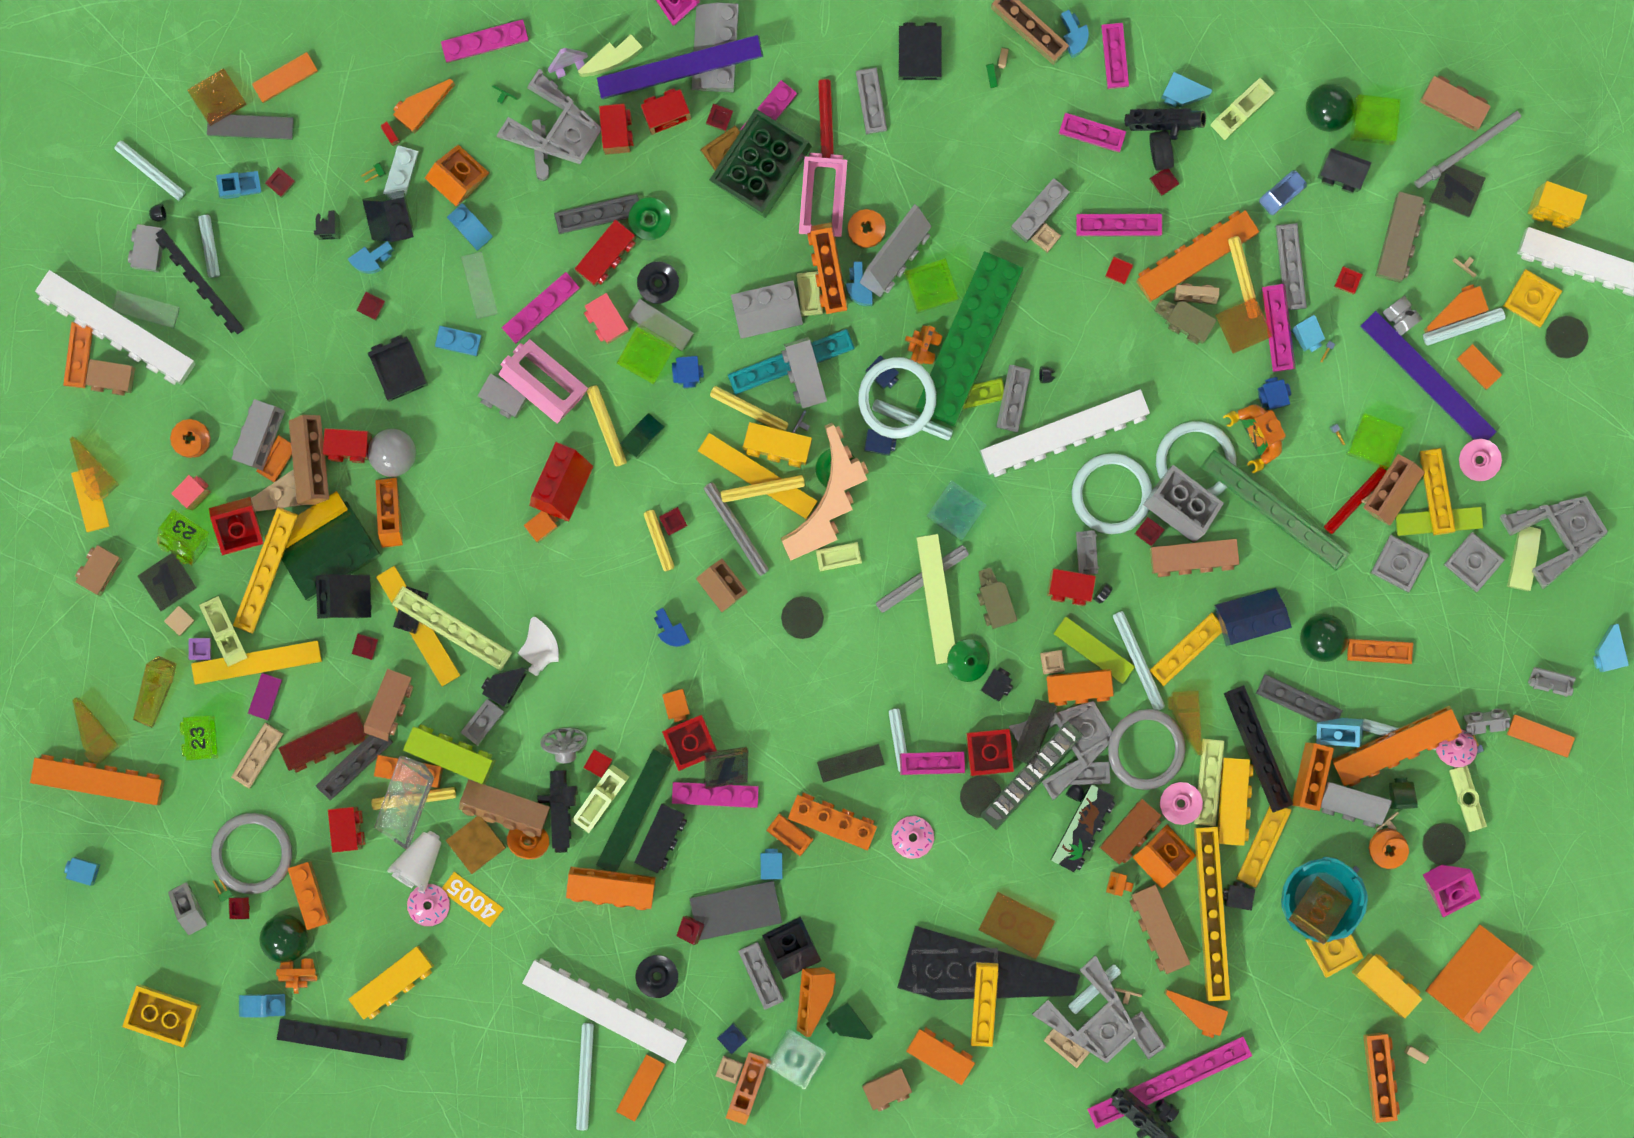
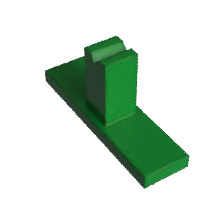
M987 64L990 88L998 87L994 64Z
M492 85L493 88L501 91V94L497 100V102H500V104L504 102L507 95L516 100L518 99L513 95Z

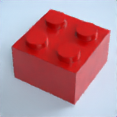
M673 88L665 91L662 97L656 99L653 96L644 100L641 108L652 135L691 120L690 112L681 89L676 91Z
M625 104L599 106L602 146L605 155L630 153V147L634 146L632 130L628 131V126L632 125L630 109H626Z
M324 429L323 455L333 462H343L344 458L350 459L349 461H352V463H365V460H369L368 447L372 440V434L368 431Z
M251 497L209 508L210 519L222 556L264 544Z
M1052 569L1047 596H1051V601L1065 602V599L1073 600V605L1085 606L1086 603L1092 602L1096 576Z
M702 715L662 731L678 771L719 755Z
M1010 729L966 733L970 776L1014 772Z
M358 806L329 809L328 818L332 853L363 849L362 845L366 844L365 833L361 832L360 824L363 823L362 810L359 811Z

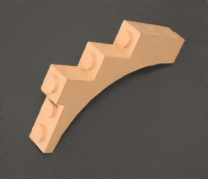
M833 423L825 425L831 450V470L826 491L810 517L794 531L780 538L790 561L838 540L835 534L839 533L835 522H830L829 520L852 510L850 504L854 503L849 491L845 492L844 490L867 480L865 474L869 472L864 461L860 463L858 458L849 460L852 454L848 446L844 447L840 440L844 438L840 427H835Z

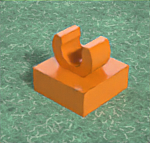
M1111 871L1106 892L1122 896L1124 890L1132 892L1133 883L1126 882L1127 875Z

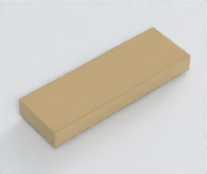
M264 723L231 778L250 789L284 733Z

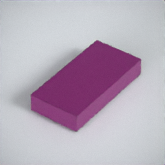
M261 673L248 714L269 720L283 680Z

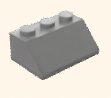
M793 281L731 295L741 339L803 325Z
M1172 465L1153 488L1143 505L1195 543L1206 533L1224 503Z
M1326 782L1321 812L1334 816L1335 812L1343 814L1342 819L1355 822V818L1364 820L1363 825L1375 828L1376 824H1383L1392 801Z

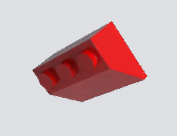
M555 442L531 495L529 506L569 522L592 472L593 465L575 449Z

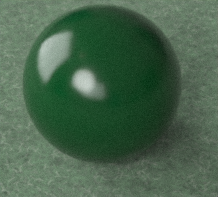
M1324 84L1315 88L1306 102V114L1313 126L1322 131L1332 132L1343 128L1349 123L1354 112V103L1351 95L1345 88L1337 84Z
M1319 614L1310 618L1302 627L1300 643L1304 652L1313 660L1330 662L1340 657L1346 650L1348 631L1344 623L1337 617L1329 614Z
M278 915L268 920L262 927L259 937L260 946L263 953L272 961L278 963L295 961L306 950L308 933L303 923L297 918L290 915Z

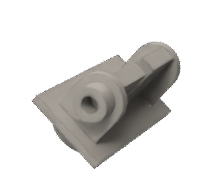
M1095 530L1076 532L1078 572L1081 574H1098L1097 534Z
M1534 667L1528 684L1533 686V689L1544 691L1553 689V693L1567 697L1573 694L1574 688L1572 686L1576 677Z
M1493 709L1491 712H1472L1469 715H1463L1467 723L1465 725L1467 734L1486 733L1487 725H1489L1490 732L1506 731V728H1510V716L1506 710Z

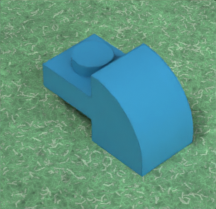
M1070 10L1061 13L1060 16L1069 33L1063 36V40L1069 45L1068 52L1071 58H1074L1084 50L1089 32L1087 25L1078 28L1080 23L1076 14H1071Z
M258 171L216 175L220 198H239V196L261 193Z
M463 203L447 216L448 220L477 251L493 237Z
M387 241L371 253L364 247L349 257L348 260L358 271L373 274L382 270L377 263L379 261L383 263L391 258V253L394 249Z
M854 262V267L849 268L850 280H854V283H846L847 293L855 303L862 306H872V291L860 283L863 277L862 262Z
M285 994L239 995V1017L285 1016Z

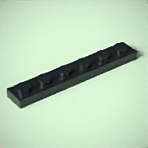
M163 228L156 233L158 237L156 242L163 250L167 248L172 255L169 258L176 266L181 265L183 267L185 278L190 283L193 281L199 287L196 291L204 300L209 299L213 304L210 308L217 317L223 316L226 320L224 325L231 334L236 332L237 335L245 328Z
M1243 685L1223 693L1272 812L1274 813L1293 805L1245 686Z
M280 1018L277 1040L403 1061L405 1060L408 1043L407 1038Z

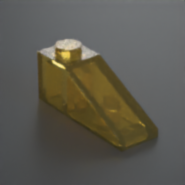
M72 436L70 443L82 485L86 488L84 493L92 501L96 499L101 502L120 484L76 437Z
M157 656L146 664L133 720L151 728L154 727L173 682L177 663Z
M1171 692V697L1167 698L1168 710H1172L1175 720L1194 753L1202 755L1199 692Z
M75 697L72 701L82 745L86 750L84 754L90 762L101 763L120 746L83 701Z

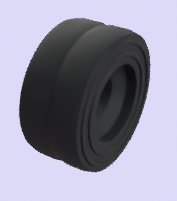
M1168 131L1150 133V149L1155 170L1173 168L1174 157Z

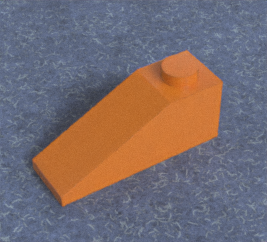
M448 79L406 98L404 102L401 100L394 107L395 113L393 116L415 134L455 86V83Z
M1469 285L1462 288V292L1424 329L1425 333L1487 312L1489 309L1481 286L1474 288V285Z
M397 478L375 480L378 536L381 547L402 546L403 535Z
M825 967L802 969L796 1031L806 1037H811L833 995L836 983L835 973Z
M1165 989L1164 993L1197 1028L1202 1030V1035L1214 1038V1035H1221L1228 1011Z
M748 1052L725 1118L746 1125L769 1059Z

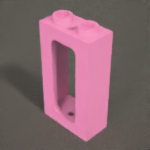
M809 153V157H805L799 234L810 233L812 226L811 211L815 168L831 167L836 170L832 224L835 237H842L847 160L843 159L844 155L831 154V158H822L820 153Z
M529 339L524 345L520 343L515 348L512 357L508 355L501 363L503 368L499 375L558 424L583 398L588 387ZM526 356L571 395L566 400H561L525 370L519 362Z

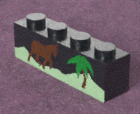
M1090 784L1051 857V861L1072 872H1075L1076 869L1080 871L1085 862V859L1082 858L1085 851L1090 852L1096 841L1092 839L1096 831L1100 833L1106 822L1102 819L1106 812L1111 813L1116 803L1113 801V795Z

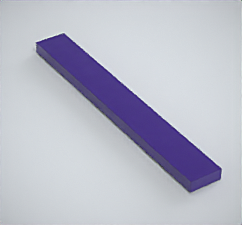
M755 35L597 77L601 99H606L764 57L760 36Z
M1377 311L1360 326L1473 440H1489L1497 432Z

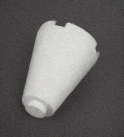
M432 831L428 833L423 832L394 861L387 872H393L392 876L410 888L415 885L419 887L418 892L424 893L441 846L440 837Z

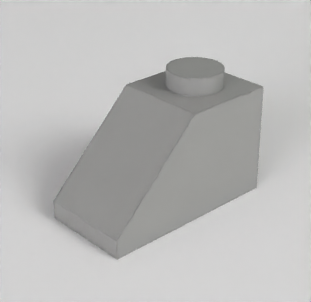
M187 882L168 892L176 918L188 935L207 926L203 911Z

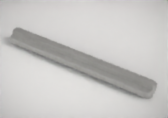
M713 482L707 484L704 487L705 492L758 575L762 576L769 571L768 567L727 503L722 501L721 494Z
M963 545L942 558L944 572L969 555ZM922 572L877 601L876 606L881 612H885L924 586Z

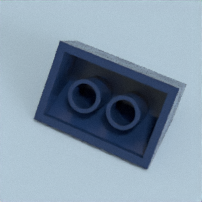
M1276 588L1214 605L1226 646L1292 628L1287 608Z

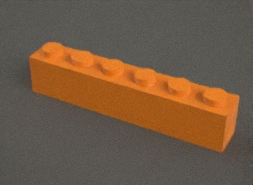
M1239 210L1228 217L1229 221L1225 224L1217 223L1210 228L1212 232L1206 236L1203 233L1192 239L1194 243L1189 247L1185 245L1179 247L1174 251L1176 255L1170 259L1166 256L1156 262L1158 265L1156 268L1150 270L1148 267L1138 274L1140 278L1136 282L1148 301H1154L1176 285H1179L1231 251L1228 242L1229 238L1238 236L1243 244L1256 236L1259 230L1246 210L1242 213Z
M1449 705L1332 759L1343 785L1351 787L1360 783L1361 778L1366 776L1370 778L1378 775L1380 770L1385 767L1390 769L1399 765L1400 761L1405 758L1410 760L1419 756L1420 751L1425 749L1429 751L1437 748L1439 743L1444 740L1448 742L1455 740L1462 733V730Z
M41 754V758H34L30 783L145 804L160 805L165 780L159 779L160 775L147 773L145 777L138 775L139 771L126 769L125 773L117 772V767L105 765L104 769L96 768L95 763L83 762V765H77L73 759L62 758V762L55 761L54 756Z

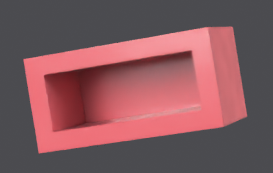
M607 293L585 305L587 311L584 312V315L590 324L592 322L595 323L598 328L595 330V333L601 342L605 340L609 344L629 332Z
M188 475L171 494L183 506L193 511L211 492L207 489L209 485L201 477Z

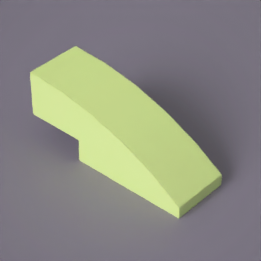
M632 35L627 37L616 48L609 42L581 67L578 73L581 77H588L608 72L632 60L643 51V47Z
M1259 78L1211 123L1212 128L1226 140L1275 92Z
M1528 527L1517 533L1507 587L1531 591L1534 577L1532 570L1536 567L1541 529Z
M219 596L200 604V609L227 666L229 667L246 659V653Z
M612 764L572 821L590 833L629 779V776Z

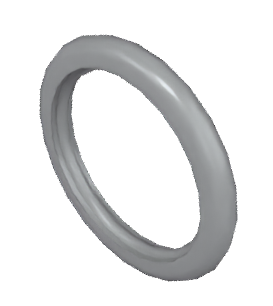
M1144 709L1128 714L1114 728L1110 737L1108 754L1112 770L1122 782L1135 789L1150 790L1165 785L1175 777L1184 761L1185 739L1182 730L1174 719L1159 710ZM1141 720H1154L1162 723L1169 729L1175 741V755L1170 767L1163 774L1153 779H1139L1132 776L1124 769L1119 758L1118 748L1123 733L1132 724Z
M245 813L228 820L218 830L211 848V860L216 874L227 887L244 894H259L269 891L284 879L288 872L287 868H290L292 846L286 831L276 820L263 814ZM241 825H263L270 829L279 840L281 846L280 865L276 872L265 881L259 883L240 882L228 873L223 864L222 848L224 841L234 829Z

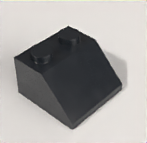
M1331 148L1325 155L1318 178L1325 185L1334 186L1336 184L1341 186L1343 191L1353 194L1354 191L1358 192L1361 189L1372 162Z
M404 190L362 199L372 240L395 242L414 237V229Z
M518 668L495 674L491 678L487 677L481 687L484 690L482 694L503 707H508L529 670Z
M801 917L762 935L783 980L802 971V969L822 961Z

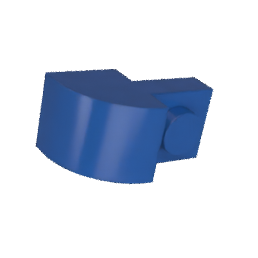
M664 608L656 611L657 616L654 619L659 629L664 628L665 630L658 634L664 643L673 647H681L691 643L681 623L672 626Z

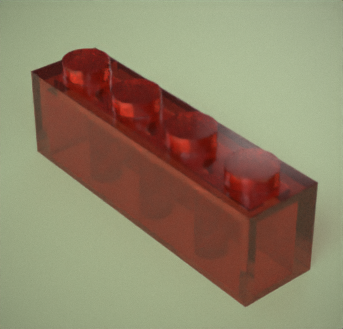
M354 712L278 749L288 771L295 770V773L307 769L306 764L312 761L317 764L326 760L327 754L334 752L337 755L347 750L345 746L351 743L354 746L361 744L369 734L364 733V722L359 712Z

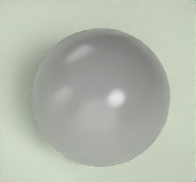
M383 430L377 433L369 444L368 459L370 464L378 473L384 476H400L406 473L415 462V444L411 437L401 430Z

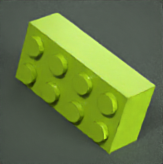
M425 725L413 726L403 751L480 784H486L496 761L491 759L492 754L483 750H479L477 753L472 750V745L462 741L456 744L452 742L453 737L439 733V735H435L432 733L434 729Z

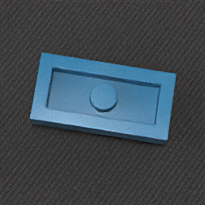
M439 326L435 347L477 356L482 335Z

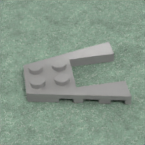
M538 69L527 89L563 109L561 115L546 138L541 137L509 117L496 137L581 164L600 134L601 127L583 110L580 111L573 104L574 101L569 96L566 97L558 89V86L552 80L549 81L542 74L543 72Z
M1586 496L1562 501L1555 505H1543L1532 510L1525 509L1509 515H1500V520L1510 536L1548 518L1567 548V552L1533 568L1532 573L1542 589H1545L1608 533Z
M1094 701L1009 726L1020 746L1056 724L1060 729L1067 720L1084 735L1072 748L1078 760L1042 781L1052 800H1055L1109 746L1110 737L1113 732Z
M1094 955L1079 971L1108 1001L1080 1029L1076 1030L1047 999L1032 1015L1108 1063L1138 1035V1032L1098 958Z

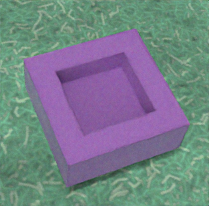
M189 638V660H211V638Z

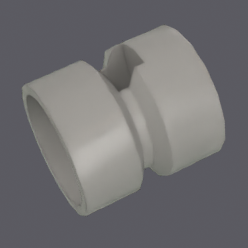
M1403 296L1383 311L1389 322L1394 321L1393 327L1400 336L1423 319L1416 310L1411 309L1412 304L1406 296Z

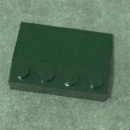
M755 109L709 181L766 218L812 146L803 137Z
M347 501L344 502L348 508L347 511L285 549L282 561L307 601L316 597L317 575H351L381 556Z

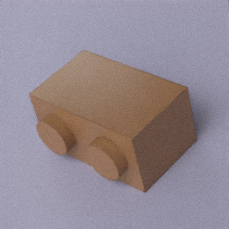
M90 359L86 385L91 387V391L104 392V389L112 390V394L125 396V392L131 393L135 367Z
M97 545L96 548L92 547L86 557L88 561L85 566H81L75 575L77 577L75 582L101 596L121 563L122 558Z
M723 559L711 565L696 578L721 612L728 609L748 593Z
M901 1067L862 1085L872 1109H878V1111L890 1107L889 1103L896 1099L898 1103L910 1097L909 1093H912Z

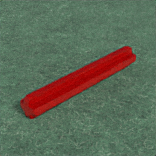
M821 79L818 81L822 158H831V154L834 155L831 81L829 79Z
M1379 467L1324 525L1328 533L1333 534L1362 503L1361 500L1373 492L1387 472L1383 467Z

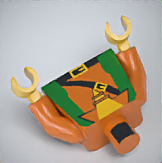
M1254 404L1238 410V413L1231 411L1223 416V418L1229 417L1232 421L1226 425L1228 427H1231L1241 419L1259 456H1261V459L1257 458L1247 463V466L1255 464L1256 468L1252 473L1263 470L1264 463L1268 464L1282 453V441L1286 435L1280 421L1272 410H1265Z

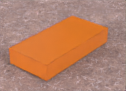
M1473 344L1456 359L1485 390L1502 376Z
M278 435L271 447L263 471L257 469L256 472L272 482H276L292 457L291 442Z
M778 814L766 830L799 856L803 854L813 840L781 814Z

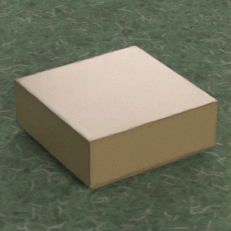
M1044 222L1031 240L1048 253L1061 235Z
M178 606L164 622L181 636L195 620Z
M1062 650L1040 653L1043 675L1065 671Z
M1410 1045L1404 1051V1053L1424 1064L1429 1059L1426 1054Z
M723 1056L716 1077L736 1084L743 1063Z

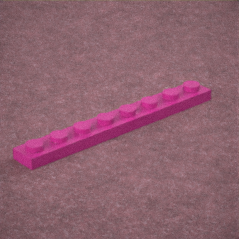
M1241 1036L1128 1090L1147 1106L1250 1058L1252 1054L1244 1037ZM1111 1097L1087 1108L1096 1129L1125 1116L1119 1113L1117 1108L1111 1104L1113 1100Z

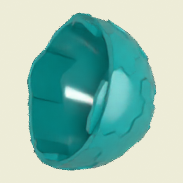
M1331 857L1308 861L1294 868L1283 885L1281 897L1283 912L1293 930L1319 943L1331 942L1351 935L1362 921L1364 914H1366L1368 902L1367 891L1362 878L1344 862ZM1319 892L1324 893L1326 896V901L1322 905H1318L1314 901L1315 895Z

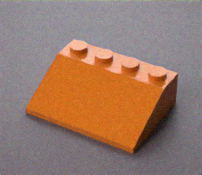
M1479 924L1425 991L1473 1031L1480 1033L1531 971L1533 966Z

